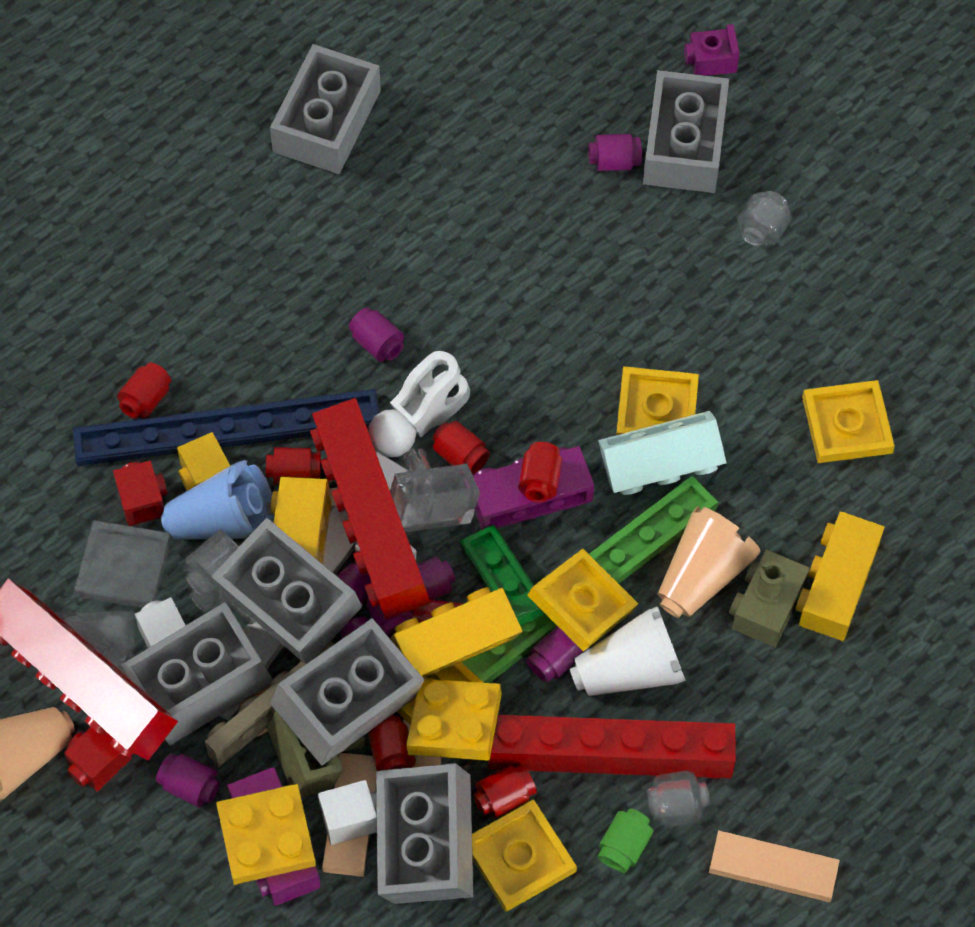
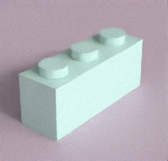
M710 411L598 440L609 485L614 493L620 492L623 495L637 493L643 489V485L658 482L659 485L671 484L680 480V475L695 472L696 475L712 473L718 469V465L726 464L717 420Z

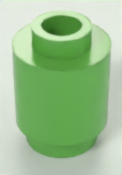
M628 809L627 812L618 811L599 844L601 851L597 856L598 859L621 873H626L629 867H634L654 832L648 825L650 819L634 809Z

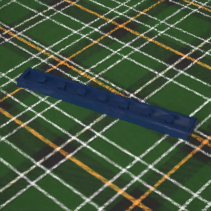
M376 389L76 427L73 428L76 465L83 466L178 453L177 447L213 432L220 447L312 436L310 430L317 428L312 413L356 398L368 429L374 416L380 413Z

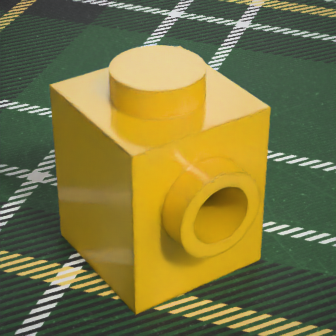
M213 432L177 447L182 466L178 473L187 491L230 466Z

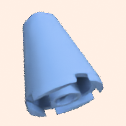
M246 460L236 462L169 501L165 505L161 516L163 528L177 540L247 539L266 517L271 522H274V515H268L267 503L271 502L272 492L267 479L255 464L248 466L246 464L248 461Z

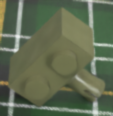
M766 549L761 561L754 560L749 567L745 577V582L749 583L745 594L738 592L729 611V614L735 616L732 629L776 648L806 584L810 568Z
M275 710L267 730L289 786L298 784L301 798L332 789L343 772L338 755L324 765H321ZM364 736L341 752L363 748L365 744Z

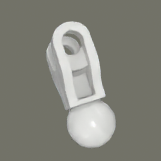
M435 351L428 355L412 370L399 394L390 402L394 409L384 410L374 416L369 425L368 432L376 452L385 457H400L413 446L416 433L423 437L433 427L443 424L467 402L470 397V388L466 379L460 375V368L454 356L444 351ZM445 364L449 366L448 371L442 372L434 379L432 378V370L437 365ZM455 385L459 386L457 395L446 398Z

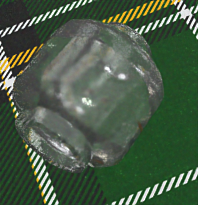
M772 191L753 194L737 217V225L743 239L753 246H771L778 242L791 222L792 215L788 202L780 194Z
M689 770L658 775L654 779L653 786L647 787L651 816L653 819H659L661 824L666 827L698 822L702 817L703 807L710 804L705 781L698 782L695 774Z

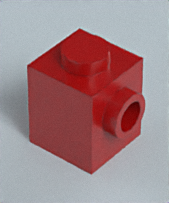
M151 460L143 463L131 462L124 465L121 469L114 470V478L128 527L161 518L164 512L162 497L168 495L163 474L154 473Z
M92 727L86 732L82 731L71 739L67 750L64 752L69 765L66 771L82 788L89 784L98 792L132 759V756L130 758L124 756L110 744L113 737L108 732L102 735Z

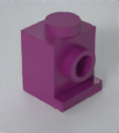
M733 24L726 25V29L691 33L690 43L684 44V57L686 65L693 66L694 75L708 76L737 72L740 52Z

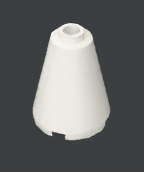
M658 606L648 609L574 658L576 666L570 668L577 690L585 689L588 696L674 685L686 681Z

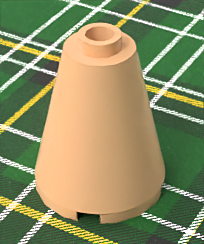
M697 506L690 516L659 589L658 596L662 599L660 606L676 618H679L682 614L690 617L759 556L761 552L758 545L749 536L743 542L741 536L737 533L739 527L709 508L703 507L701 510Z
M51 707L0 719V802L68 746L72 739L71 734L75 732V728L67 712H60L57 708Z

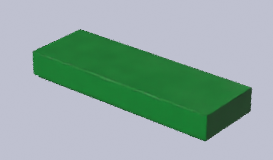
M494 524L459 541L464 554L485 587H488L490 592L503 588L520 626L545 615L527 596L534 585Z

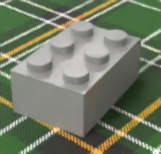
M312 44L270 126L273 153L340 174L381 91L380 66Z
M657 70L643 185L715 193L729 87L728 78Z
M267 517L211 576L225 596L305 664L315 659L362 607L354 590Z
M226 602L121 664L126 675L179 721L165 738L169 745L174 744L269 686L273 680Z
M372 618L280 682L270 704L317 761L324 765L411 702L418 693L424 678Z
M456 763L376 771L378 895L393 904L473 897L470 774Z

